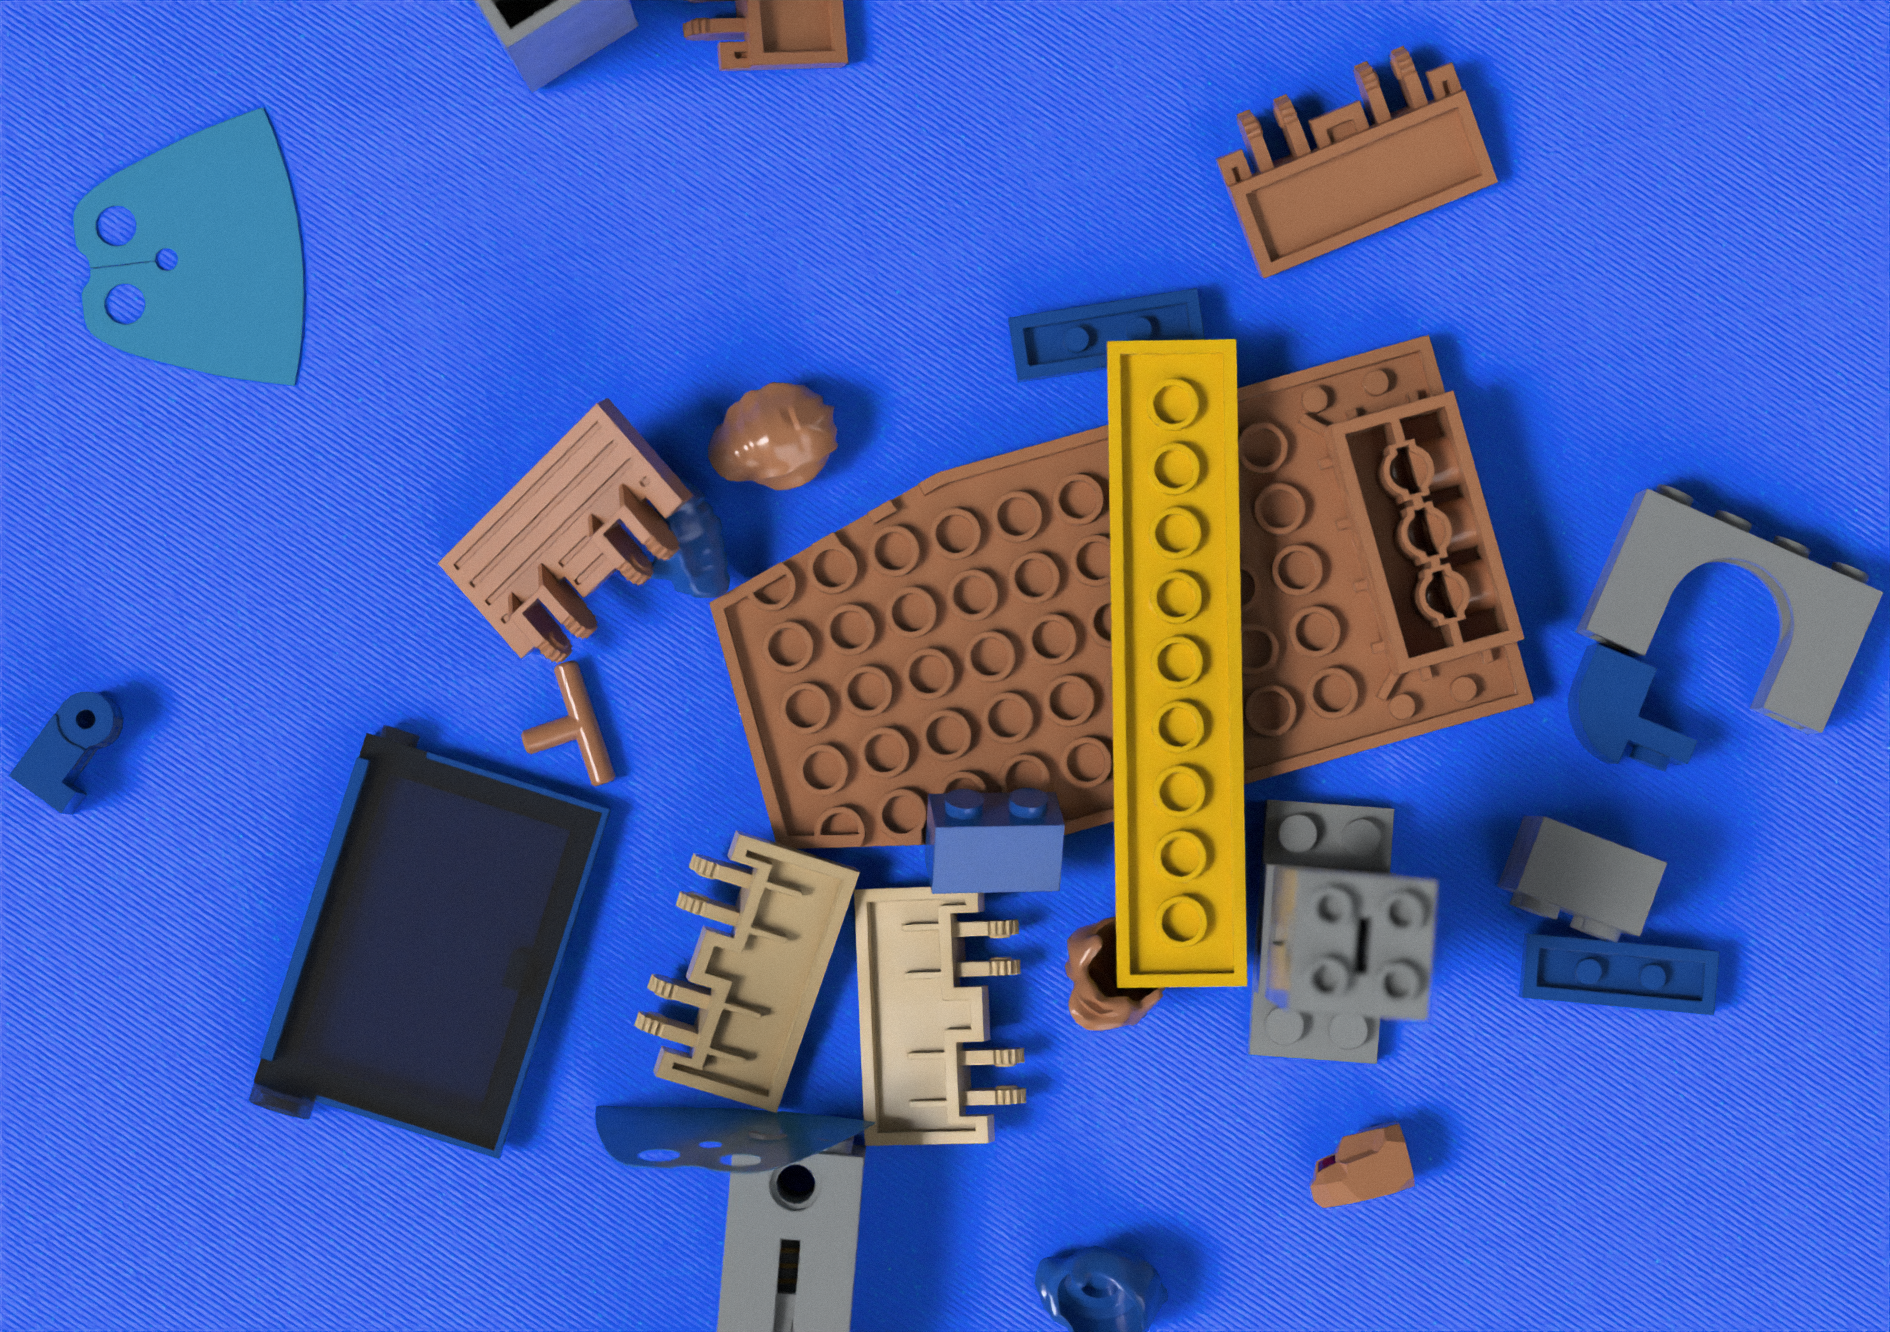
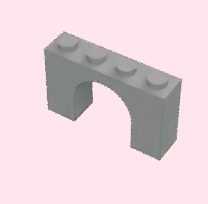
M1658 484L1655 491L1647 488L1636 493L1575 632L1630 657L1644 656L1674 589L1690 571L1704 563L1712 562L1728 563L1741 567L1755 575L1767 587L1775 601L1780 624L1775 651L1749 709L1805 734L1823 733L1883 592L1866 585L1869 575L1857 568L1840 562H1833L1831 568H1827L1809 560L1808 556L1811 550L1800 543L1781 536H1775L1771 543L1750 534L1752 524L1741 517L1721 510H1716L1714 517H1711L1693 509L1691 505L1694 499L1677 489Z

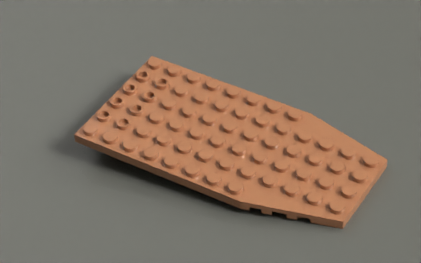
M1429 335L1237 388L1244 785L1534 703L1517 641L1524 640L1525 638L1454 391L1445 393ZM1108 425L938 472L918 483L917 486L881 504L861 518L836 532H832L811 544L810 547L782 563L774 565L709 603L776 843L795 849L926 845L928 794H946L956 789H970L979 793H1011L1020 788H1034L1043 792H1056L1065 824L1064 835L1114 821Z

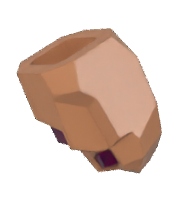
M1397 1121L1363 1128L1355 1134L1343 1136L1333 1153L1316 1161L1313 1178L1309 1183L1313 1201L1322 1208L1337 1207L1394 1194L1414 1187V1174L1400 1124Z

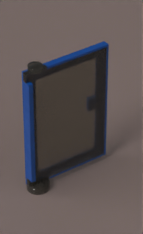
M383 725L380 737L366 733L360 755L356 758L259 1057L261 1060L248 1101L257 1106L302 1119H310L315 1102H319L499 1159L611 809L417 749L420 736Z

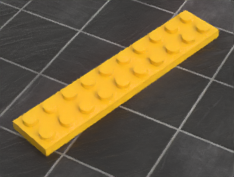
M1236 339L1107 341L1116 987L1247 986Z

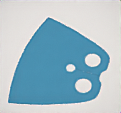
M263 107L203 129L147 156L107 178L81 199L74 211L73 224L76 247L86 256L90 268H94L90 269L89 282L83 288L81 294L86 327L93 336L124 352L199 372L235 379L295 386L300 357L304 305L301 241L288 175L274 132ZM122 206L134 215L136 232L133 238L126 244L110 246L104 243L98 236L96 221L100 213L106 208ZM165 248L172 249L178 257L177 265L169 271L161 270L155 262L158 252ZM121 284L135 286L141 291L145 299L144 312L138 320L130 324H119L113 321L107 315L105 309V298L109 291Z
M596 1106L595 1113L596 1128L606 1152L615 1161L623 1165L659 1169L699 1167L714 1172L760 1173L796 1163L833 1147L876 1123L834 1116L777 1111L775 1113L768 1110L741 1108ZM761 1131L757 1133L770 1135L786 1134L787 1136L776 1140H760L751 1138L748 1132ZM820 1139L836 1140V1141H826V1140H820ZM705 1142H716L722 1144L719 1147L709 1148L699 1146V1144ZM652 1150H667L677 1152L680 1156L672 1160L652 1161L638 1157V1154ZM730 1155H751L759 1157L762 1161L753 1165L738 1166L724 1164L719 1159Z

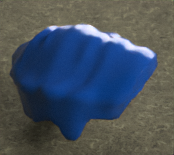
M676 475L694 496L676 513L666 519L647 500L649 505L668 525V529L673 531L677 541L680 543L678 545L680 549L669 560L666 559L664 561L654 555V561L651 563L654 568L652 570L654 574L650 578L669 580L674 586L675 591L691 595L695 598H715L724 595L729 590L730 575L727 571L728 559L727 553L724 551L725 545L721 535V520L713 513V507L705 501V494L685 477Z
M1098 1246L1078 1251L1069 1257L1057 1258L1052 1256L1044 1258L1039 1262L1035 1274L1034 1284L1043 1308L1048 1312L1053 1321L1066 1327L1069 1332H1148L1162 1305L1168 1300L1167 1289L1161 1283L1162 1278L1151 1264L1139 1256Z

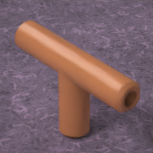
M571 660L558 664L554 668V673L568 716L523 730L521 738L525 750L529 754H534L577 739L591 784L596 787L614 781L616 776L578 662Z

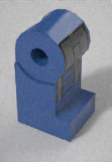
M81 691L71 695L51 717L9 776L59 813L73 815L87 795V793L74 785V782L98 749L110 746L119 738L124 720L120 707L113 699L95 692Z

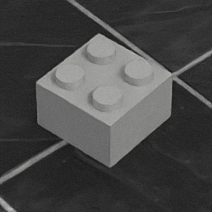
M1524 816L1497 887L1513 893L1510 901L1512 906L1555 920L1558 917L1559 911L1573 915L1569 927L1602 940L1607 939L1618 943L1621 933L1640 937L1667 863L1545 816Z

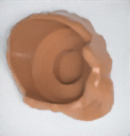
M771 382L761 389L750 390L738 402H735L728 408L724 416V423L718 425L714 430L708 445V458L711 465L720 476L728 481H754L776 491L790 490L802 486L818 475L826 464L830 453L839 446L836 442L837 427L833 421L835 406L824 404L823 396L814 393L808 387L800 384Z
M1115 916L1080 927L1067 939L1069 958L1065 964L1067 977L1074 984L1068 1006L1071 1016L1081 1027L1086 1030L1103 1032L1126 1025L1134 1026L1163 997L1162 992L1165 990V987H1116Z

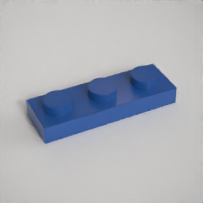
M1197 288L1008 318L1018 383L1107 369V341L1205 340Z
M1524 933L1519 997L1714 1015L1720 951L1629 942L1615 943L1607 940Z

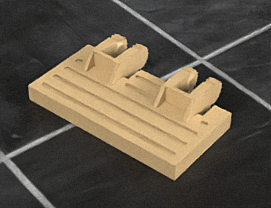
M736 830L727 856L732 861L753 867L752 870L698 853H693L688 867L702 877L713 880L718 879L740 886L741 889L735 906L708 898L706 895L694 891H680L676 906L682 910L733 926L731 933L703 925L686 973L688 981L698 985L655 973L651 975L647 986L650 991H653L655 995L661 998L676 1000L699 1007L694 1025L667 1018L656 1012L639 1011L634 1026L654 1036L656 1035L691 1047L690 1052L685 1053L661 1046L653 1069L656 1077L777 1113L860 872L855 867Z
M930 886L855 889L854 907L863 1117L865 1121L876 1122L864 1130L865 1146L989 1144L994 1142V1114H966V1106L1026 1103V1088L1018 1087L1017 1085L971 1088L970 1065L1016 1066L1017 1063L1025 1062L1024 1048H963V1042H984L991 1039L988 985L960 986V977L1021 974L1020 959L991 957L990 960L966 961L965 937L989 936L990 938H1010L1011 935L1019 934L1018 919L957 921V913L985 911L984 893L932 894Z

